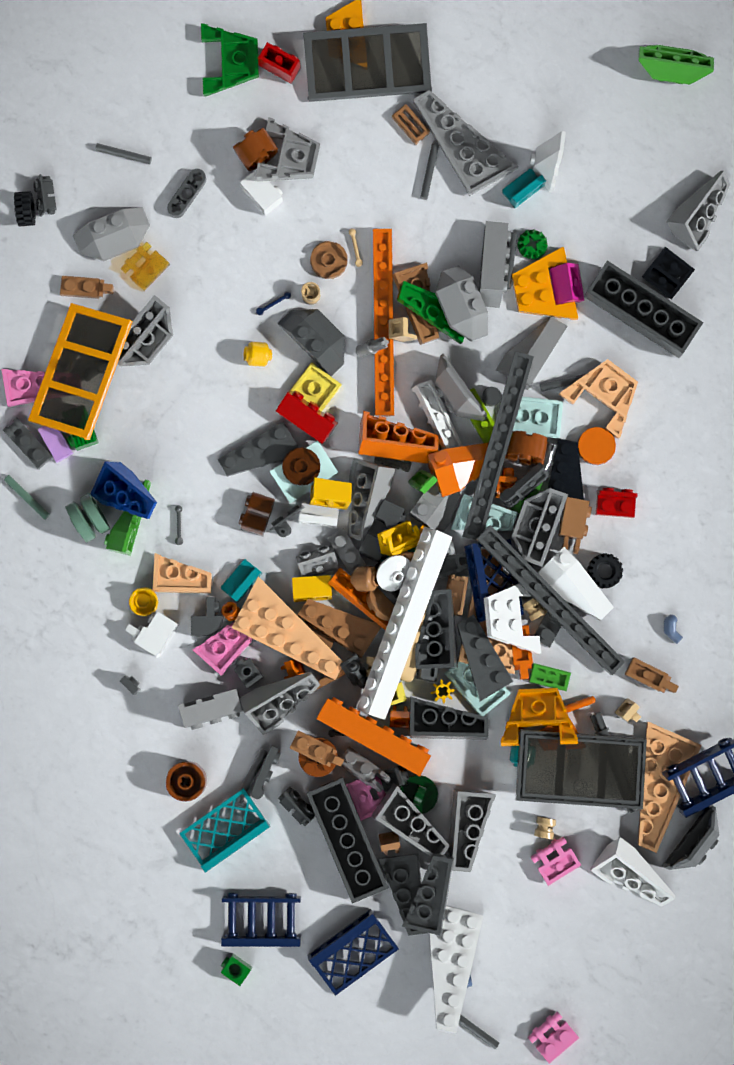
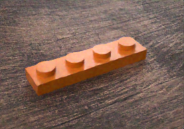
M339 568L328 584L386 630L389 621L378 618L375 615L376 612L373 609L370 610L367 605L366 595L369 591H357L351 584V576L342 568Z

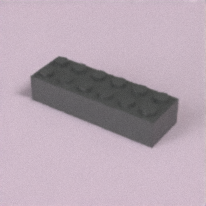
M608 260L584 295L586 299L678 358L683 355L704 323Z
M343 777L307 792L310 804L352 904L388 889V884Z

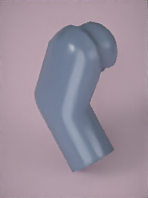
M669 615L664 620V633L678 644L683 637L676 631L677 617Z

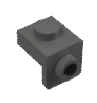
M396 766L383 771L391 778L389 783L381 780L384 791H388L393 783L398 787L408 785L406 781L408 780V774L402 766Z

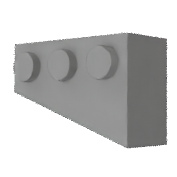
M238 689L178 705L184 728L191 727L192 730L203 727L202 723L210 721V725L222 722L221 718L228 716L229 719L239 717V712L244 711Z

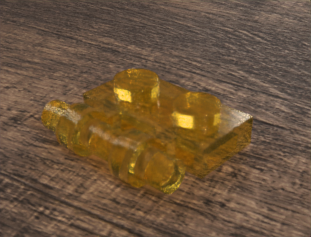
M148 242L142 247L139 246L136 249L137 252L130 259L127 258L124 261L125 264L120 268L125 274L130 269L134 271L130 279L143 291L170 265L156 250L151 255L147 253L152 247ZM143 257L146 261L140 267H137L135 264Z

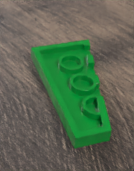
M403 281L399 289L397 301L457 343L462 344L464 336L449 327L436 294Z

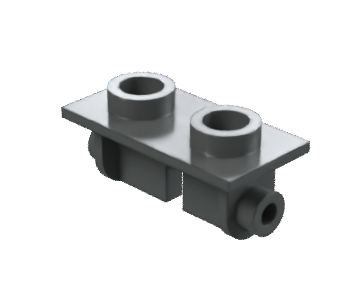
M39 174L33 183V187L38 197L36 199V209L39 210L40 217H42L45 212H48L49 215L55 214L57 208L55 196L48 197V194H54L53 180L50 176H44L42 179V175Z
M354 654L341 663L340 666L354 687L358 685L361 689H364L368 679L366 677V669L358 656Z
M291 787L278 798L280 800L279 803L288 812L293 808L296 810L292 816L300 825L306 826L315 817L312 806L307 804L300 794Z

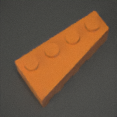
M363 411L359 429L358 454L428 464V455L438 451V435L418 428L410 429L403 423L397 422L395 424L386 421L385 417L379 416L377 418L371 416L370 412Z

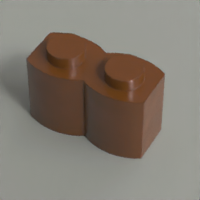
M255 492L251 496L248 495L245 502L247 507L246 513L241 514L238 523L241 525V530L263 537L275 499Z

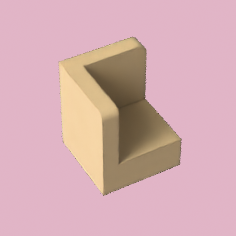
M400 317L388 320L389 339L401 342L417 340V335L408 333V318Z

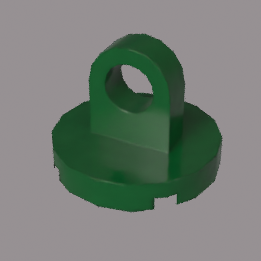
M421 775L408 778L406 780L408 785L402 786L400 790L422 814L432 810L438 799V791L434 782L428 777Z

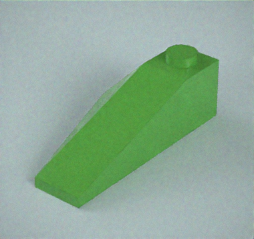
M145 479L143 485L148 491L150 489L151 482ZM124 511L111 529L110 534L106 535L104 545H107L106 549L131 556L142 517Z

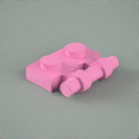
M376 776L374 779L382 785L381 779ZM359 779L346 784L360 820L372 817L371 815L377 808L376 806L379 805L386 795L385 791H376L379 798L373 800L370 792L371 786H367Z
M564 836L558 840H552L550 845L536 850L537 853L530 856L534 863L542 860L543 865L537 869L548 886L581 866L571 848L563 851L561 846L567 843ZM556 850L558 856L549 861L546 856Z
M558 1011L553 1016L549 1015L546 1018L547 1021L539 1028H534L532 1030L533 1033L528 1036L532 1043L539 1038L541 1043L536 1048L549 1064L579 1039L566 1021L560 1026L557 1024L562 1018ZM553 1027L555 1031L546 1038L543 1034Z

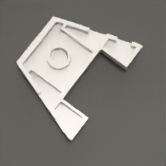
M516 584L485 597L487 637L505 644H512L522 650L531 651L533 654L541 653L540 636H523L519 597L532 596L520 584Z

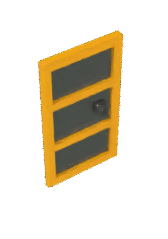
M71 303L28 421L90 440L133 321Z

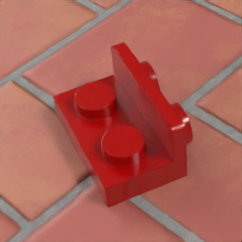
M602 488V490L597 492L596 515L635 518L638 493H633L631 489H621V492H616L614 488Z

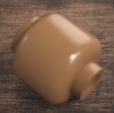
M372 566L357 567L351 574V584L360 592L374 591L379 586L376 580L377 570Z

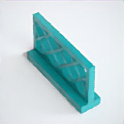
M243 788L179 834L206 873L271 826ZM241 794L247 799L246 808L235 806L236 798ZM231 801H233V805H232V806L227 805V804H229ZM221 808H232L230 820L219 818ZM234 809L245 811L243 822L232 820ZM248 811L255 812L260 820L254 824L246 823ZM217 812L216 817H212V816H211V815H213L214 813ZM207 818L216 820L214 831L203 829L204 820ZM218 820L229 822L227 833L216 831ZM232 823L243 824L242 832L239 835L230 834ZM245 825L250 826L249 828H247V829L244 831ZM190 830L200 831L198 842L190 841L186 833ZM202 832L213 833L211 845L200 843ZM216 834L227 836L225 845H214ZM229 836H230V837H235V838H233L232 840H230V841L228 842ZM200 845L211 847L210 854L205 859H202L198 853ZM213 848H218V850L212 853Z

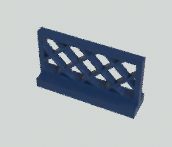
M507 539L506 541L512 546L511 539ZM473 543L464 546L476 617L478 622L486 621L484 598L490 596L488 593L490 584L497 588V592L504 590L503 588L507 582L512 585L519 583L510 573L506 575L500 570L501 564L496 567L490 562L493 557L491 554L487 559L482 556L481 547L483 546L480 543ZM487 565L495 570L490 578L485 574L484 570ZM497 573L505 579L501 586L493 581ZM519 597L521 615H524L522 600Z
M370 909L307 956L311 965L315 967L336 996L399 950V948ZM374 924L380 929L378 937L368 935L369 928ZM357 937L364 938L363 948L352 947L353 940ZM367 939L378 940L376 950L365 949ZM380 942H389L392 948L387 952L379 951ZM340 949L348 950L347 960L336 959L337 952ZM351 951L362 952L360 962L350 961ZM365 952L375 954V959L372 963L363 962ZM324 961L332 962L331 972L322 971L319 965ZM335 962L346 964L344 973L334 972ZM349 964L359 965V972L355 975L347 974ZM333 976L344 977L343 984L335 988L332 984Z

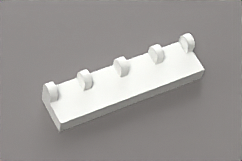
M429 380L413 387L411 390L413 393L416 392L420 401L418 405L420 408L423 407L428 418L427 424H431L434 433L438 435V441L442 450L463 446L441 398L434 390L435 385L433 381Z

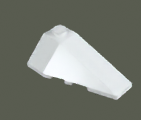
M564 131L538 146L535 154L531 153L530 165H533V171L538 177L542 175L545 178V188L549 192L554 190L556 183L554 179L558 175L559 164L561 163L566 134Z
M565 547L538 572L567 603L575 605L581 611L599 621L614 608L579 561Z

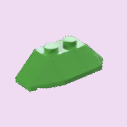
M663 45L640 46L638 61L653 79L691 85L714 71V58L711 56L707 57L705 54L695 50Z

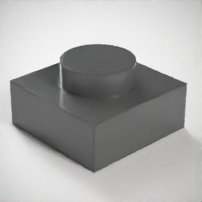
M417 669L416 679L437 682L438 669Z
M124 676L120 680L133 695H136L141 690L138 687L140 683L133 676L130 678Z

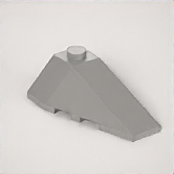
M435 483L421 496L409 515L421 524L426 525V527L443 533L452 521L460 492L442 497Z

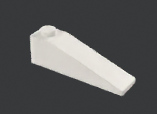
M621 837L608 844L591 867V871L610 884L615 882L622 885V889L626 891L631 889L640 893L641 898L659 906H664L675 899L673 892L639 852Z

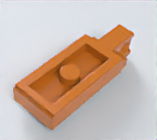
M529 625L522 626L523 636H530ZM511 644L514 670H519L520 680L529 679L528 669H532L533 664L531 651L519 649Z

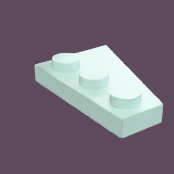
M463 494L451 530H464L473 500L472 496ZM492 504L485 529L491 525L496 531H512L518 512Z

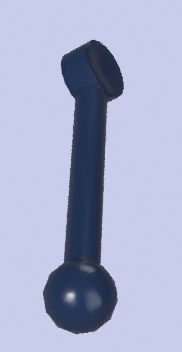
M285 292L284 296L278 298L277 300L273 301L263 308H257V315L261 316L263 315L265 310L271 308L272 306L276 305L282 300L290 299L291 293Z

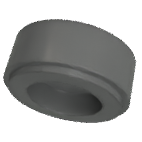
M496 387L486 388L482 394L484 404L491 407L496 406L501 400L500 390Z

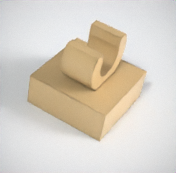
M628 698L615 712V714L627 722L631 719L637 723L641 718L636 712L640 707Z

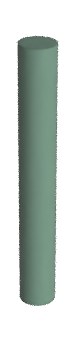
M10 475L4 479L44 520L50 516Z

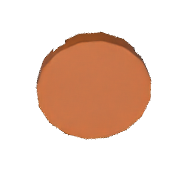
M589 428L582 433L578 440L579 455L587 463L593 465L605 464L615 453V439L604 428Z

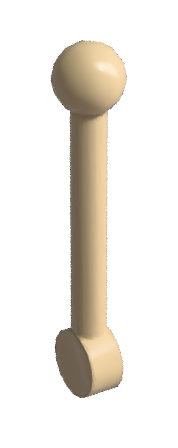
M351 228L349 235H351L355 251V264L357 267H361L363 261L360 259L355 238L356 230Z

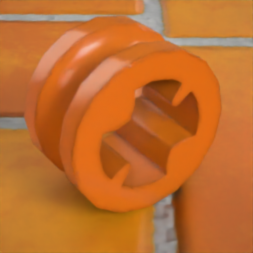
M231 601L224 604L221 609L222 615L228 621L236 620L240 612V608L236 603Z

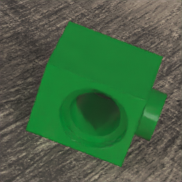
M234 953L231 958L227 956L221 964V967H223L221 973L239 986H241L252 970V966ZM232 964L239 965L240 972L232 973L230 966Z

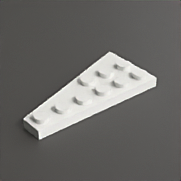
M446 906L441 935L429 933L436 1029L456 1034L483 916Z

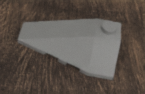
M724 171L718 172L677 207L667 220L672 234L695 251H699L710 234V231H708L711 222H715L717 217L715 215L717 207L722 205L729 189L730 183Z
M551 316L507 352L496 371L508 377L515 351L534 356L525 389L528 390L568 326Z
M358 458L353 459L349 475V483H352V510L349 512L348 522L349 537L364 541L391 488L395 472L394 468Z
M310 671L255 688L240 697V701L246 716L264 735L283 723V718L289 712L293 713L296 710L295 706L300 701H305L320 686V683Z

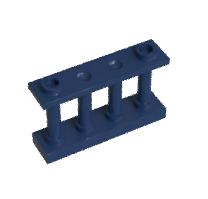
M723 738L718 741V744L679 764L670 765L662 772V775L668 781L673 779L682 798L681 804L677 805L685 818L734 794V775L732 778L724 780L714 759L725 753L734 773V754L732 752L734 740L732 738ZM708 762L717 782L716 786L711 789L706 788L697 766ZM688 771L691 772L700 791L699 795L693 798L689 797L680 775Z
M226 893V896L222 897V902H228V933H226V936H222L221 947H300L301 936H297V933H295V903L301 902V897H297V893H285V896H238V893ZM236 903H248V933H246V936H238V933H236ZM256 903H267V933H265V936H257V933H255ZM275 903H287V933H285V936H277V933H275Z

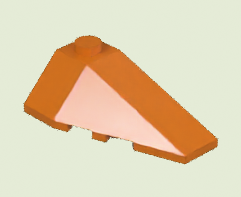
M489 443L447 448L428 455V468L431 474L438 480L436 485L442 497L460 492L469 482L479 478Z

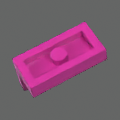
M564 263L550 269L556 305L585 301L579 264Z

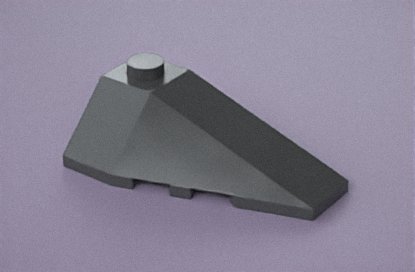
M451 589L432 591L423 626L420 630L419 640L415 648L416 669L458 668Z

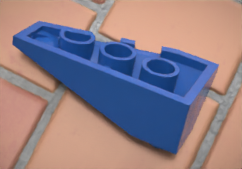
M105 461L90 493L102 505L127 511L130 514L145 519H150L157 504V501L137 476L121 462Z

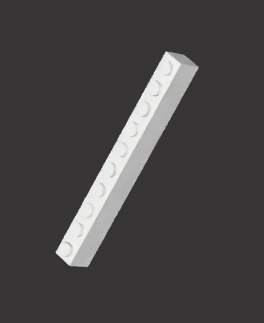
M423 528L359 700L357 710L385 720L452 540L451 536L432 528Z

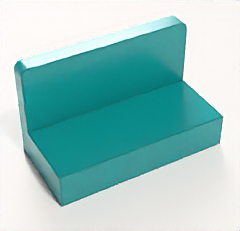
M528 169L506 186L502 193L513 207L517 208L543 188L546 180L542 175L538 177L532 169Z
M244 559L221 586V589L238 603L255 583L258 576L262 575V572Z

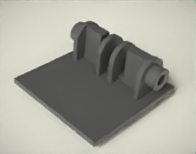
M298 505L287 512L289 516L286 518L279 517L271 523L273 527L269 530L275 529L280 537L290 535L291 527L287 520L305 507H299Z

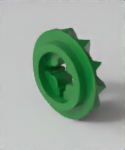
M535 229L526 230L518 239V250L527 259H538L547 250V237ZM530 238L533 242L539 241L536 244V250L532 246H527L530 243Z

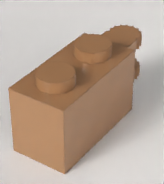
M567 497L562 511L558 536L564 537L562 548L565 547L566 549H568L569 539H575L573 554H578L580 542L583 536L586 537L588 533V525L585 524L586 519L590 518L592 507L589 506L590 501Z

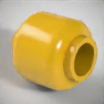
M249 342L248 346L244 347V361H247L249 366L264 367L268 361L272 360V349H269L268 344L265 342Z

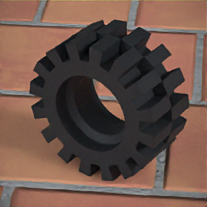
M31 191L15 192L14 210L18 226L35 225V204Z
M603 553L597 555L589 562L587 567L589 576L602 589L615 586L623 576L622 563L612 554ZM601 564L611 566L612 575L609 578L599 576L598 567Z

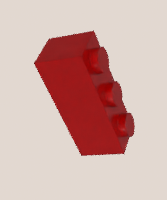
M296 390L294 392H287L277 407L276 412L320 443L326 442L338 424L335 421V417L328 412L323 413L320 411V407L312 401L307 402L303 399L304 396Z

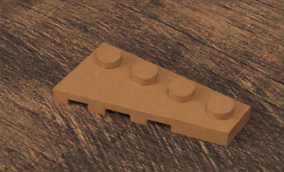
M427 262L392 275L398 292L403 281L430 291L431 284L427 274ZM404 306L420 345L439 338L436 327Z
M307 599L297 614L299 618L353 654H356L359 658L363 657L381 629L374 622Z

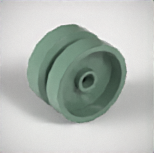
M90 493L80 497V503L84 510L74 501L65 506L72 524L87 543L96 538V533L92 526L101 534L110 530L105 516Z

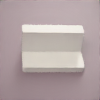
M302 501L301 507L304 506L305 508L299 514V523L337 528L340 509L309 505L310 501Z

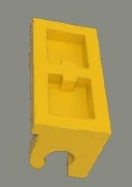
M314 478L313 485H311L309 505L347 510L351 503L352 483Z
M405 521L377 534L381 554L388 556L398 555L416 547L420 539L418 526H413L412 530L410 521Z
M331 575L292 578L293 601L306 602L307 599L313 601L332 600V589L328 584Z

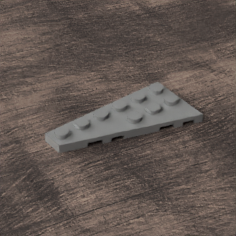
M430 90L413 99V103L469 196L518 169L519 166L506 158L505 154L501 151L499 152L491 145L490 141L470 124L464 122L457 113L450 110Z

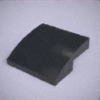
M665 247L643 274L642 278L672 300L695 269Z

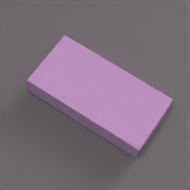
M46 426L38 429L56 463L74 454L61 431Z

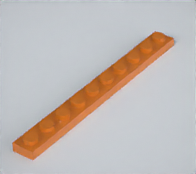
M373 229L374 340L385 337L389 341L387 348L379 350L374 354L375 417L394 416L393 339H389L388 320L393 319L392 229Z

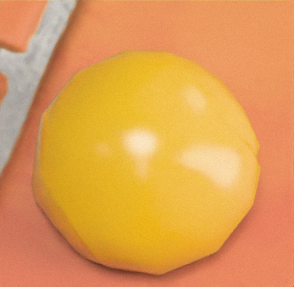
M140 587L131 593L129 606L136 615L148 616L157 610L159 600L157 594L152 589Z

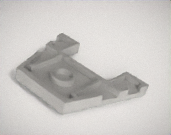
M268 117L267 133L271 137L284 139L278 166L258 163L254 181L313 178L320 143L301 133L296 134L289 130L288 126L284 124L281 126L275 122V119Z

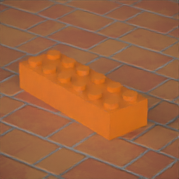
M335 697L332 700L327 698L316 718L317 720L418 776L422 774L431 757L428 754L429 750L420 744L415 747L410 744L411 739L403 735L400 738L393 734L395 731L385 725L383 728L377 726L378 721L369 716L366 719L359 716L360 711L351 706L349 709L343 707V702Z

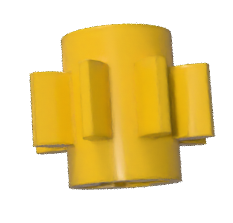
M441 679L440 685L433 683L436 689L430 693L436 694L437 697L434 701L440 698L442 703L445 704V698L453 699L450 696V692H454L455 689L448 687L451 682L445 685ZM445 686L447 688L446 693L448 694L446 696L442 695L440 697L438 695V688H443Z

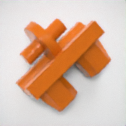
M503 468V474L499 477L495 491L496 498H500V493H503L505 489L511 488L517 481V477H514L513 468Z

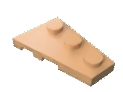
M155 553L154 592L211 593L212 574L210 572L179 563L176 560L168 559Z

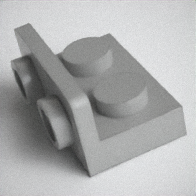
M332 545L321 546L312 552L305 551L296 557L302 577L334 575L339 569Z

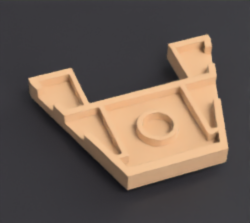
M607 359L561 391L559 395L573 405L585 389L615 412L604 429L619 439L638 381Z

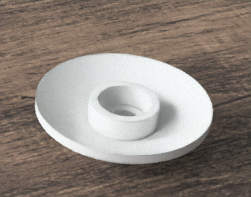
M394 555L385 559L378 567L376 573V580L379 586L386 591L401 589L410 566V561L401 555Z

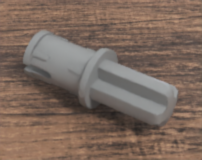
M385 337L376 340L370 339L367 343L356 347V354L359 357L376 354L379 350L387 348L389 341Z

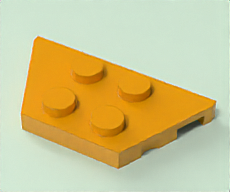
M354 0L326 17L327 31L364 28L361 0ZM365 37L348 38L350 64L353 63L361 66V69L367 70ZM341 39L327 40L329 56L343 60Z

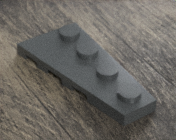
M436 853L433 855L402 927L441 935L454 861L453 857Z

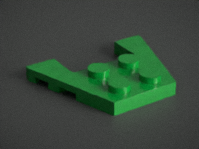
M201 23L202 43L221 42L222 77L203 78L204 97L259 78L257 38L236 32L231 33L224 31L222 28H214L208 26V24Z

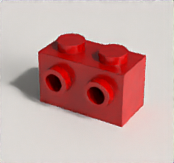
M268 42L258 57L260 67L292 84L301 69L300 60L296 56L288 54L280 47Z

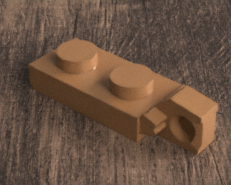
M62 276L61 296L99 299V297H103V294L114 293L113 284H105L104 280L98 278Z
M632 657L624 674L662 693L665 690L676 693L679 687L670 682L672 677L668 676L667 673L635 657Z
M299 730L290 746V749L329 767L331 763L341 767L344 759L336 756L337 750L333 749L334 747Z

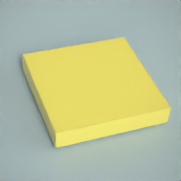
M311 362L290 391L294 392L296 390L304 396L303 399L307 402L312 401L320 407L319 410L323 411L342 384Z

